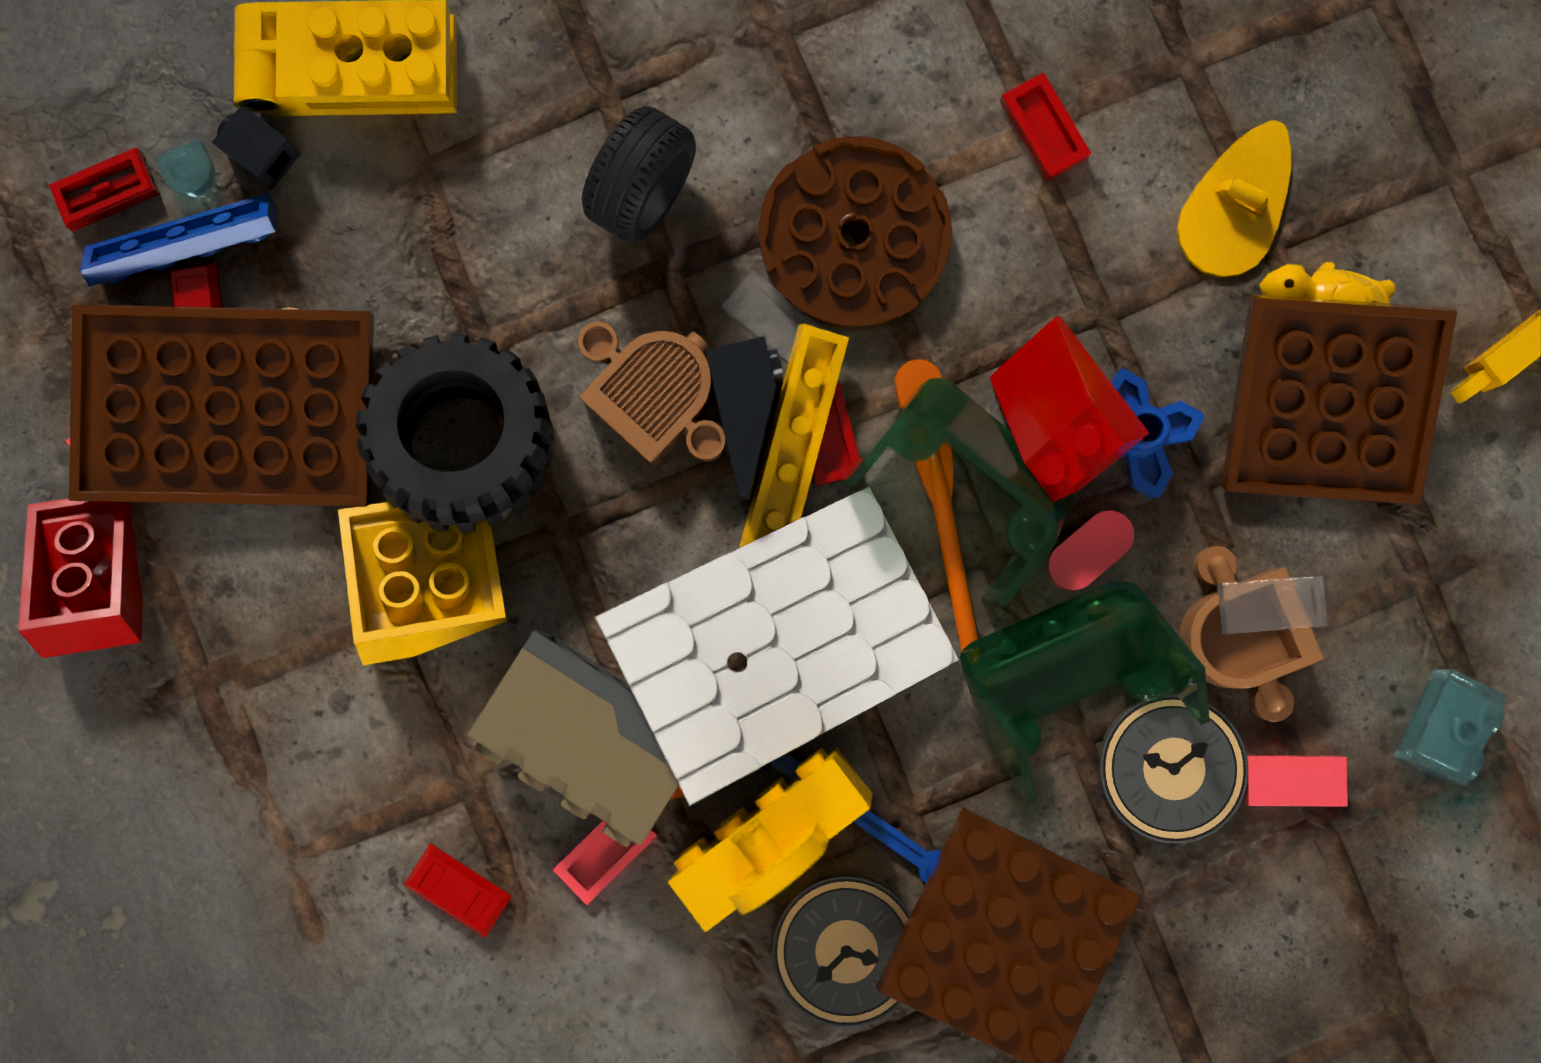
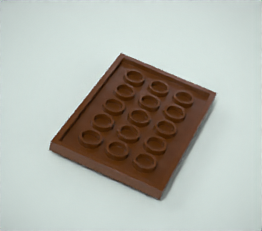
M73 304L69 501L313 506L370 505L371 477L365 469V462L359 455L356 441L361 437V434L355 427L357 412L366 410V406L361 400L366 385H373L374 314L370 311Z

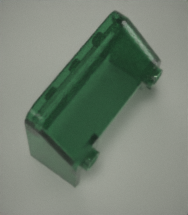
M932 378L916 388L840 482L847 488L857 485L887 447L908 461H922L935 454L940 446L945 443L1020 506L1011 516L1006 527L1007 542L1017 555L981 598L988 605L1005 607L1054 547L1072 507L1074 493L1053 502L1024 464L1012 432L954 383L943 378Z
M1114 581L973 641L962 650L960 655L963 677L992 747L1027 803L1037 799L1029 757L1039 750L1042 743L1040 728L1035 720L1121 683L1129 695L1141 701H1156L1176 693L1200 725L1210 722L1205 666L1143 591L1131 582Z

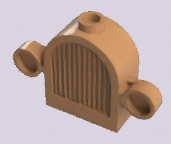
M592 322L581 330L578 337V345L582 354L590 362L596 364L606 363L608 366L579 398L654 469L684 436L686 437L689 452L700 461H713L723 454L726 447V437L723 429L713 421H699L709 407L713 383L706 355V349L711 347L698 334L692 331L685 337L669 331L650 332L637 337L621 351L619 349V339L610 325L604 322Z
M1221 546L1205 548L1194 559V574L1200 582L1216 586L1217 590L1197 600L1184 615L1179 629V645L1173 647L1176 663L1183 674L1192 672L1199 679L1213 686L1237 689L1255 687L1249 698L1253 714L1264 721H1282L1292 713L1294 698L1291 691L1283 684H1280L1277 678L1324 660L1286 567L1270 569L1237 583L1234 577L1237 570V562L1233 553Z

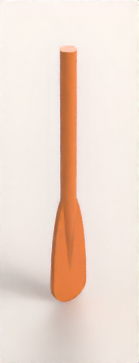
M921 359L911 360L900 367L895 375L894 387L916 470L924 490L933 505L969 693L988 690L951 501L953 492V455L942 376L937 367L932 363Z

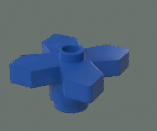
M1122 368L1114 374L1111 383L1148 430L1149 434L1121 457L1124 456L1129 487L1151 499H1155L1162 495L1173 475L1162 447L1191 441L1205 416L1202 412L1181 400L1160 409L1151 405L1147 381Z

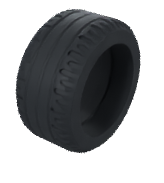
M644 106L628 113L610 133L590 168L582 192V206L585 216L593 223L626 242L639 241L648 236L667 214L688 177L696 153L694 134L689 128L654 107Z

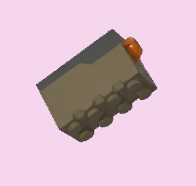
M535 630L532 632L467 736L478 742L474 749L479 754L496 764H501L502 760H510L521 768L517 774L520 780L543 792L545 787H552L564 796L560 801L561 806L582 819H586L588 814L596 815L607 823L602 831L626 847L630 845L631 841L641 846L670 800L685 797L629 683L549 632Z

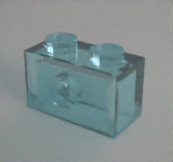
M1433 669L1393 757L1446 783L1467 787L1469 780L1474 779L1483 766L1484 754L1482 751L1489 736L1493 735L1503 722L1505 711L1502 708L1508 696L1453 669Z

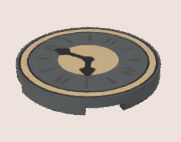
M1184 695L1152 696L1126 708L1107 729L1103 737L1104 741L1099 756V785L1111 811L1123 824L1134 832L1146 838L1164 843L1193 842L1219 830L1237 811L1244 797L1248 781L1246 750L1233 724L1225 715L1210 704Z
M851 875L827 876L818 879L795 894L787 903L777 921L772 947L773 965L777 980L792 1004L802 1013L820 1023L844 1028L874 1023L899 1007L901 1002L880 993L876 985L911 915L903 901L885 885L867 877Z

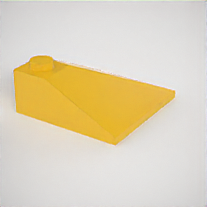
M389 502L338 510L353 640L363 666L414 657L507 621L492 528L487 520L477 522L476 531L461 533L457 525H449L447 532L432 529L428 522L424 520L417 524L405 517L401 509L398 507L394 508Z

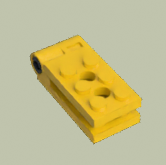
M447 0L253 2L239 4L234 9V106L239 108L243 105L253 113H266L268 116L457 113V20L454 14H450V6ZM409 55L405 60L398 62L403 56ZM360 56L359 59H357L356 61L352 62V60H353L354 58Z

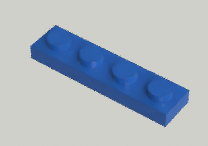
M266 193L85 246L80 272L89 287L104 282L116 284L126 280L131 274L148 269L164 270L173 266L179 260L196 255L208 257L233 244L240 242L256 243L265 239L269 234L276 232L277 208L270 194Z

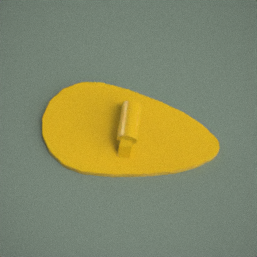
M1276 120L1268 121L1253 128L1236 140L1196 185L1181 209L1176 226L1178 245L1187 261L1202 273L1219 278L1240 276L1256 267L1269 251L1280 223L1291 174V144L1288 130L1283 123Z

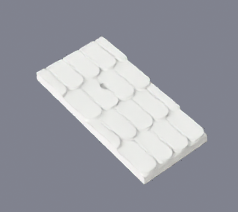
M870 487L843 498L595 617L689 805L959 660ZM736 652L744 654L748 661L747 667L742 672H735L729 666V658Z

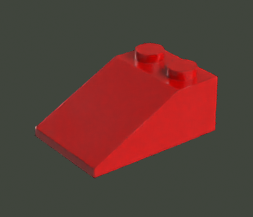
M1060 316L1054 317L989 377L1024 464L1053 502L1081 490L1149 434L1145 426Z
M69 498L28 504L18 632L42 658L141 643L143 597L130 502L69 501Z

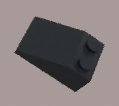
M765 336L706 349L741 506L751 504L776 403V387L783 385V371L777 348L767 349Z

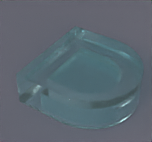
M199 138L155 158L165 182L182 196H200L213 185L215 167L204 143Z

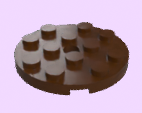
M850 136L827 140L814 145L813 149L804 153L792 163L789 162L771 184L760 213L759 245L765 270L775 289L789 305L802 315L820 324L838 329L864 330L892 323L909 314L935 288L943 273L951 248L952 222L948 203L943 191L938 188L933 178L925 170V165L899 146L870 137ZM850 222L863 224L867 228L869 235L864 243L855 245V247L850 246L841 235L842 228Z

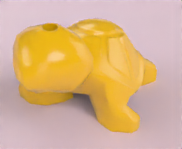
M1326 262L1314 272L1312 278L1307 274L1302 265H1284L1268 273L1259 286L1264 296L1390 304V300L1395 294V284L1391 280L1376 281L1362 274L1334 269L1335 265L1332 262Z

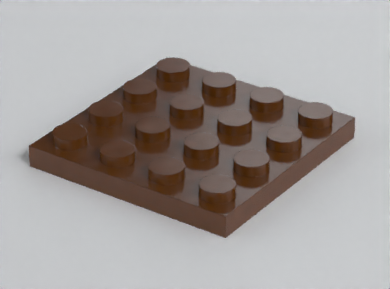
M1250 295L1221 487L1226 492L1421 505L1457 311L1449 307Z
M963 807L937 859L936 867L932 875L930 874L876 988L880 993L1025 1063H1062L1141 896Z

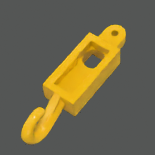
M1541 309L1464 367L1469 376L1449 392L1458 404L1468 400L1480 390L1486 392L1506 384L1541 356Z

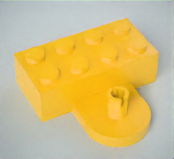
M837 746L828 753L822 747L814 751L798 764L799 768L795 770L798 775L789 783L783 777L777 779L759 794L760 797L754 801L757 805L756 808L748 813L742 806L719 824L720 827L714 832L716 838L708 842L702 836L680 854L681 857L673 863L677 870L668 883L704 932H707L736 909L741 915H744L772 898L822 856L827 849L830 838L871 808L873 793Z

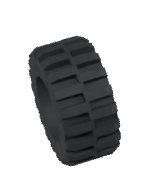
M452 334L451 342L443 343L440 342L438 335L423 338L424 347L413 351L410 345H407L396 352L400 359L392 366L388 362H384L375 371L379 379L377 386L366 385L361 396L366 410H360L356 414L355 427L361 434V437L356 441L359 455L366 464L365 469L394 508L398 507L401 509L405 517L417 524L424 520L428 522L432 529L447 532L449 525H457L461 533L476 531V523L487 520L489 526L492 527L504 522L501 513L512 508L515 513H518L527 505L525 495L529 491L538 492L544 482L542 471L543 469L550 468L553 457L551 442L554 441V434L544 393L541 392L538 380L530 368L523 369L520 358L509 349L499 353L494 341L481 337L477 345L471 344L467 334ZM455 398H473L495 407L502 418V436L493 452L479 464L461 471L442 472L423 466L415 457L411 446L414 431L422 417L436 405Z

